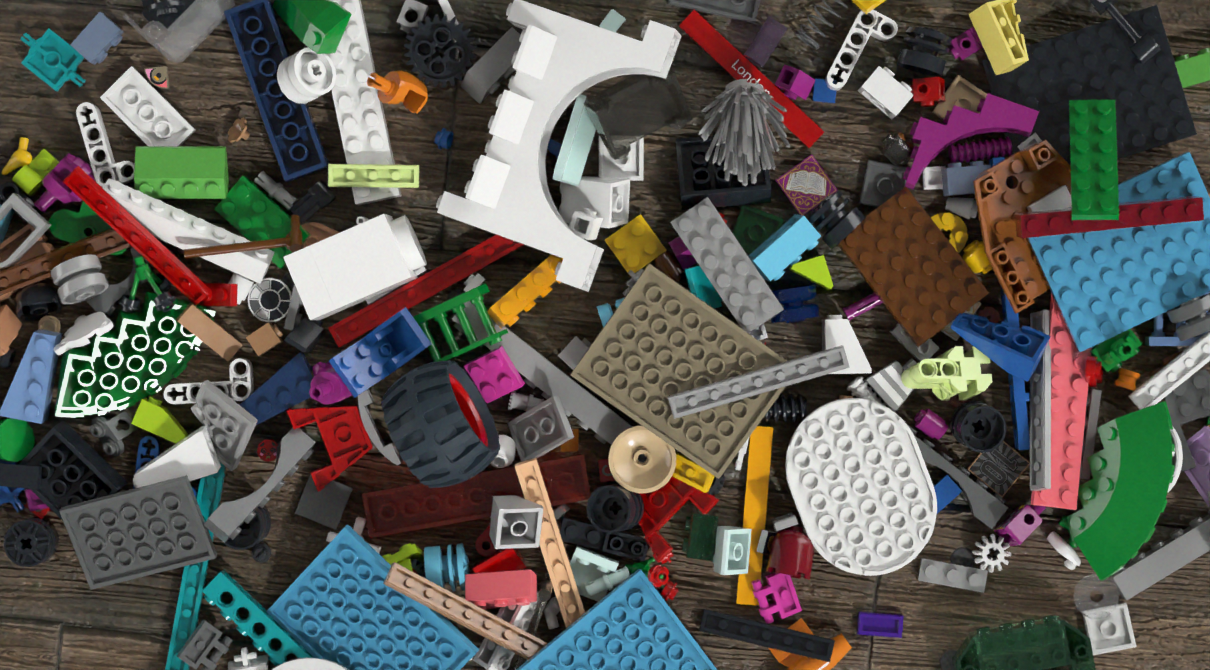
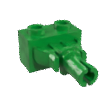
M1128 329L1092 346L1090 352L1091 356H1096L1098 361H1101L1103 372L1111 371L1113 373L1122 366L1121 361L1132 358L1140 351L1138 347L1142 345V342L1131 329Z

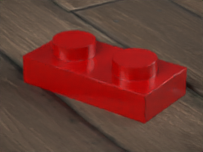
M205 283L212 291L200 302V305L237 306L238 284Z

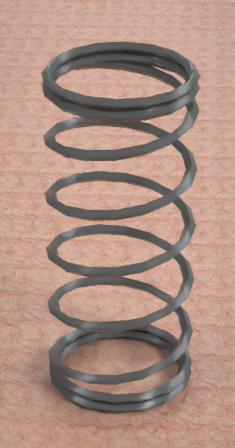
M825 0L822 1L828 8L814 5L815 11L821 18L812 14L807 15L808 21L814 28L800 24L801 31L796 30L795 35L800 40L816 50L819 48L818 43L806 34L802 26L819 33L823 37L827 36L812 23L809 16L834 28L819 13L816 7H821L841 18ZM834 0L839 4L843 5L844 7L848 8V6L844 4L841 0Z

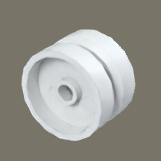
M307 47L285 58L280 63L277 71V80L281 91L288 99L295 103L305 104L328 93L333 88L336 72L327 54H317Z

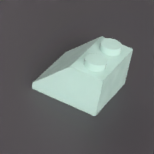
M717 526L713 571L721 575L748 574L752 529Z

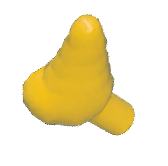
M20 137L18 150L12 154L1 172L2 175H7L13 170L31 163L32 155L27 151L28 138Z

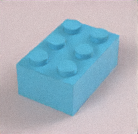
M795 214L748 257L763 279L769 281L774 279L776 281L785 273L784 269L789 264L791 266L796 264L802 258L801 254L806 249L810 251L819 243L817 240L821 235L805 216Z

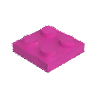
M502 346L464 365V368L486 403L517 390L525 384Z

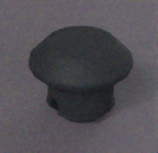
M265 543L256 544L252 548V558L259 563L268 561L271 557L270 547Z

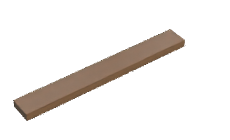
M395 562L392 563L383 584L527 660L548 644Z

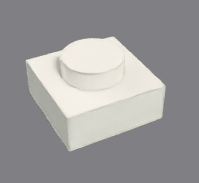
M479 273L476 276L472 274L464 282V285H466L464 291L467 292L481 286L486 279Z

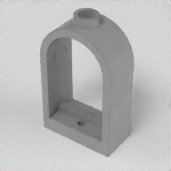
M15 193L0 207V221L13 208L35 230L6 261L0 263V269L15 265L51 226L30 204Z

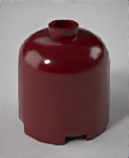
M791 526L789 530H781L775 534L766 572L773 573V569H775V573L790 575L792 578L801 579V575H804V579L810 580L815 547L808 535L803 533V528Z

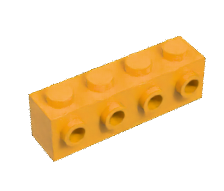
M550 255L487 311L489 316L501 329L507 324L511 327L520 319L518 314L521 311L525 310L527 313L536 305L534 300L537 297L541 296L544 298L553 290L550 286L557 281L555 269L559 262L562 263L563 259Z

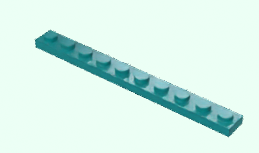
M221 462L218 473L200 478L196 500L205 522L220 505L226 466ZM208 529L213 542L214 533ZM209 560L184 566L165 670H189L190 665L178 658L177 654L197 628L203 597L202 591L205 586Z

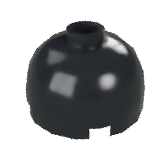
M40 281L22 287L15 298L17 317L20 319L21 316H24L25 321H38L44 316L50 315L48 313L56 311L57 314L62 309L58 293L54 287Z

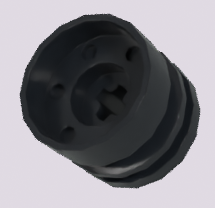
M908 26L906 34L914 38L905 37L903 42L912 48L900 50L897 65L917 73L941 77L946 61L937 57V55L949 53V49L942 45H951L952 38L935 29Z
M840 190L827 196L820 202L807 219L811 224L815 220L819 221V224L815 227L817 231L822 228L827 230L822 240L831 250L866 218L857 207L847 212L844 210L849 199L846 198L839 204L837 200L843 194Z
M974 400L964 402L955 409L951 416L950 428L952 435L956 441L975 452L986 453L993 451L1001 445L1005 438L1007 427L1004 417L999 411L983 402ZM973 422L978 423L977 427H972Z
M620 484L599 487L591 494L587 502L588 518L592 525L601 532L613 533L632 529L640 522L644 512L642 496L639 493L625 489ZM617 505L621 506L622 510H618Z
M258 506L254 511L257 514L248 523L250 526L245 528L244 522L240 526L242 531L234 540L229 538L224 544L235 550H245L262 542L268 536L271 529V517L265 506L263 508Z
M32 517L17 522L8 529L4 537V550L7 557L13 563L22 567H32L49 560L55 554L58 548L59 536L56 528L49 521ZM30 538V539L32 540V541L30 542V544H31L32 546L27 547V546H26V545H27V541H26V540Z

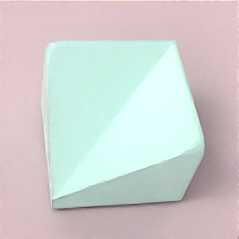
M611 9L599 27L616 33L620 26L626 22V19L614 9Z

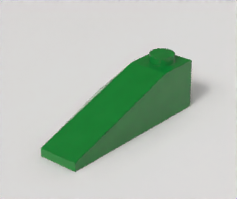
M275 0L273 4V9L301 42L317 54L336 52L352 15L337 2L326 0Z

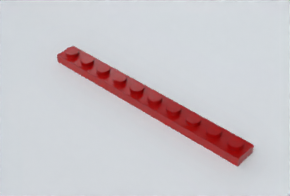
M495 235L328 329L340 348L378 327L405 307L410 309L524 246V244Z

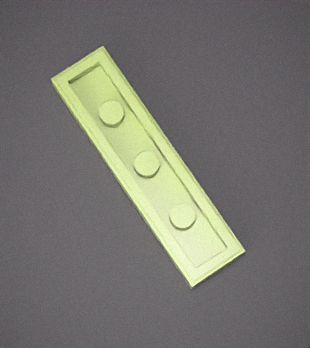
M328 164V187L419 188V165Z

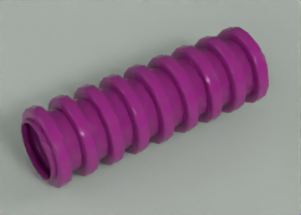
M1005 137V139L998 138V140L991 139V141L984 140V142L980 140L977 143L973 141L970 144L966 142L963 145L959 143L956 146L952 144L948 148L949 159L951 163H956L957 161L963 163L964 160L970 162V160L977 161V159L983 160L984 158L990 159L991 157L997 158L998 156L1004 157L1005 155L1009 157L1012 154V142L1009 137Z

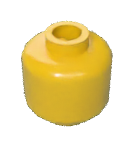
M975 240L964 248L963 260L973 273L982 272L986 274L993 269L985 254L983 241Z

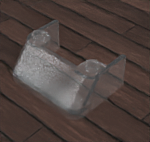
M195 0L168 29L158 21H151L142 27L126 13L123 15V18L168 60L180 63L226 18L224 11L234 8L235 2L234 0Z

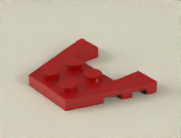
M357 405L286 410L294 430L316 421L329 455L331 464L310 472L317 492L324 489L328 483L336 479L340 473L373 448Z
M673 476L660 489L650 493H639L643 499L644 512L638 524L641 525L646 542L650 545L656 562H661L673 549L658 532L689 499L703 514H707L719 501L717 497L704 493Z

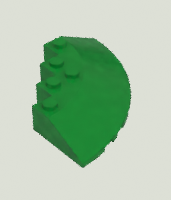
M146 292L141 313H129L119 309L115 330H110L99 337L95 333L89 339L88 348L74 347L64 352L54 415L72 418L93 414L104 415L106 412L131 407L136 402L149 395L153 396L162 390L164 385L185 370L188 366L187 363L198 353L199 347L203 342L176 320L192 302L176 298L173 302L174 307L167 312L157 311L154 303L157 294ZM198 304L195 305L212 320L214 319L215 309Z
M1164 401L1115 418L1097 428L1104 449L1087 457L1094 479L1079 486L1078 494L1083 509L1067 516L1066 519L1073 539L1100 581L1117 573L1124 567V564L1139 553L1138 550L1144 543L1148 542L1156 529L1154 526L1160 513L1164 512L1166 507L1169 483H1172L1174 475L1172 452H1175V445L1172 443L1171 430H1173L1171 417L1167 403Z

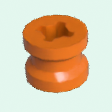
M1119 368V377L1115 380L1114 385L1135 391L1137 388L1135 385L1136 381L1140 379L1141 374Z

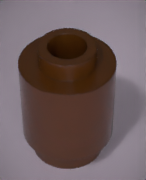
M667 251L653 260L656 264L655 267L675 282L683 279L681 274L684 273V270L674 254L671 255Z

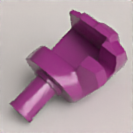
M67 154L42 180L47 190L34 202L35 206L45 213L57 199L63 203L82 201L62 181L77 166L96 181L91 165L79 157Z
M318 362L312 367L314 377L309 391L312 399L323 404H332L352 396L330 362Z

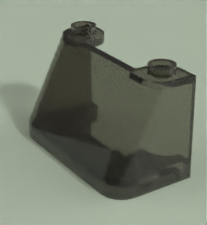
M670 69L666 79L652 75L634 74L591 96L583 103L606 149L614 160L627 157L631 151L630 144L667 125L674 129H681L687 125V122L693 120L676 74Z

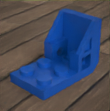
M405 307L364 338L330 359L329 362L355 398L404 366L432 343Z

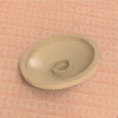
M634 426L620 433L612 443L609 451L610 471L614 479L625 489L635 493H650L663 487L672 477L676 467V452L674 447L644 426ZM645 454L647 459L644 462H640L638 456Z

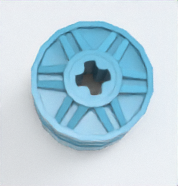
M463 543L457 544V554H454L452 544L447 547V555H442L440 546L425 547L424 565L426 579L444 589L445 582H449L452 592L456 591V581H459L461 591H464L465 574H470L468 556L465 553Z

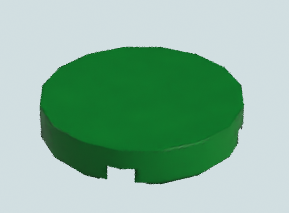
M13 418L1 420L0 458L8 462L23 460L34 447L35 436L33 429L24 420Z

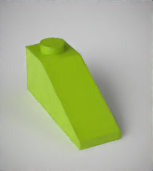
M151 396L149 399H142L131 424L173 443H178L189 435L167 407L161 405V400Z

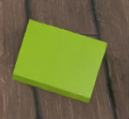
M824 255L793 264L792 266L790 265L788 269L827 290L833 287Z

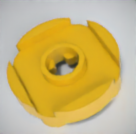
M949 212L932 216L931 219L940 230L944 229L951 232L948 241L959 253L965 247L968 240L967 227L963 220Z

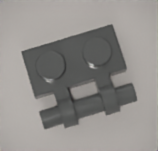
M203 619L179 651L177 657L195 670L201 663L204 664L201 670H215L217 667L216 663L223 654L226 655L229 651L228 647L233 640L225 636L221 643L217 641L222 632ZM214 646L216 648L215 651L210 656V658L207 659L206 655Z

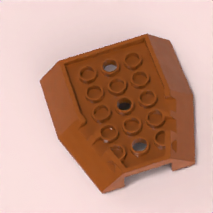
M1046 140L1012 154L981 172L973 181L985 254L1014 313H1018L1035 303L1034 298L1050 289L1028 239L1016 236L1015 213L1029 212L1027 209L1029 205L1066 185L1071 195L1070 165ZM1008 176L1011 177L1014 181V185L1011 189L1008 188L1006 185V179Z

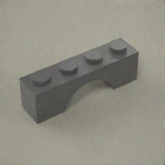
M134 248L131 249L134 261V258L141 254ZM143 257L144 262L148 263L149 268L153 270L155 267ZM135 261L132 272L126 280L114 285L109 284L103 293L86 300L96 312H103L105 315L111 316L119 309L117 304L122 300L123 295H130L134 282V273H136ZM139 280V283L143 285L148 280Z

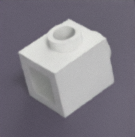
M584 208L583 211H574L569 220V230L583 239L595 240L603 218L596 216L597 212L588 208Z

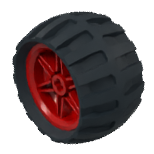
M454 361L432 362L411 370L399 378L382 398L384 420L393 443H395L401 458L410 468L413 475L423 485H428L429 488L447 487L464 482L484 470L499 454V434L487 404L475 383L467 375V372Z

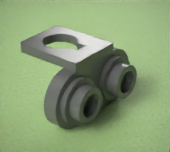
M124 411L109 421L102 416H97L91 421L90 432L102 442L103 450L107 455L119 456L124 452V444L121 439L136 431L137 426L131 424L133 420ZM118 420H125L129 426L128 430L120 429L118 431L116 429Z

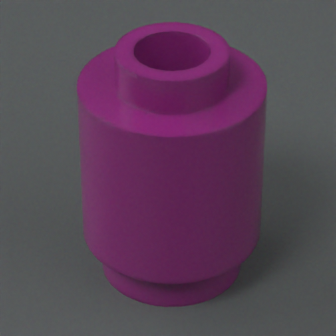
M929 408L921 409L914 417L916 421L915 426L931 438L939 440L948 429L945 420Z

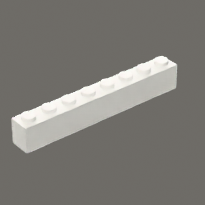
M109 178L103 186V189L154 237L183 250L251 242L244 237L233 234L224 228L215 226L181 209L170 206L161 200L143 194L141 191L123 185L118 181ZM269 249L201 256V258L261 284L275 252Z

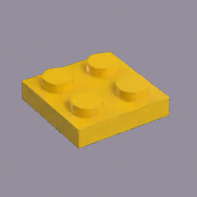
M641 214L604 240L627 273L630 270L636 273L667 251Z

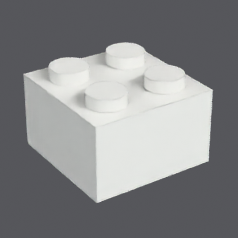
M878 66L858 89V92L890 119H893L914 95L911 93L912 89L903 81L899 83L893 78L895 74L885 66L883 69Z

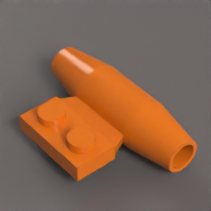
M802 618L787 628L814 635ZM842 633L831 638L835 640L830 663L771 648L769 650L779 663L789 667L787 670H831L851 650L852 646Z

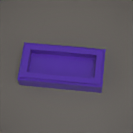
M858 611L857 634L902 638L904 616Z

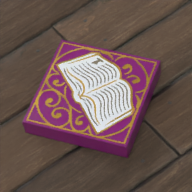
M810 155L775 180L799 215H805L827 196L838 191L813 155Z

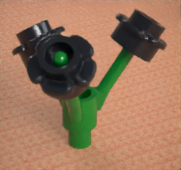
M142 255L135 257L136 273H134L130 295H123L122 300L119 301V304L122 305V310L135 313V310L140 309V299L135 297L139 280L145 279L149 281L154 292L157 294V297L154 299L156 310L163 312L171 310L174 307L173 302L176 300L175 296H171L168 292L171 289L172 283L161 273L155 275L149 268L148 263L144 262Z

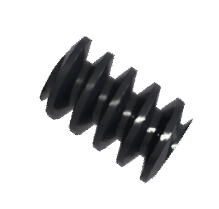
M780 394L765 414L766 422H769L771 415H773L775 422H778L780 415H782L784 422H787L789 416L792 417L793 422H796L798 416L803 421L807 413V398L805 397L803 400L801 394H798L794 400L793 395L789 394L785 400L784 395Z

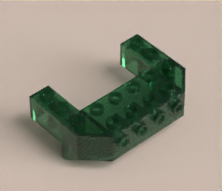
M1047 615L1040 620L1025 619L1018 624L1004 623L996 628H978L976 631L968 634L952 657L953 670H1044L1068 665L1069 670H1096L1090 638L1057 615Z

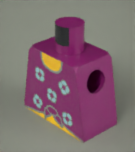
M1020 505L993 531L999 537L1004 538V543H1008L1010 546L1021 545L1042 523L1043 520L1039 515L1046 508L1045 506Z

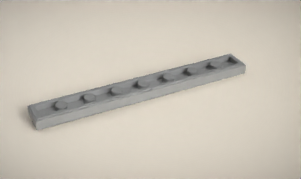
M1042 310L1031 313L1030 327L1050 335L1051 311ZM1049 342L1037 368L1030 378V491L1051 489V349Z
M840 345L668 396L673 417L676 419L850 367L844 346Z

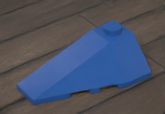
M959 313L951 325L953 331L998 366L1027 382L1037 368L1051 337L1028 326L1022 325V328L1009 326V322L1001 321V324L989 322L986 317L967 313Z

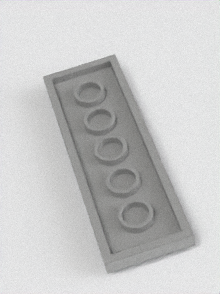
M708 197L670 222L743 330L750 333L784 310Z

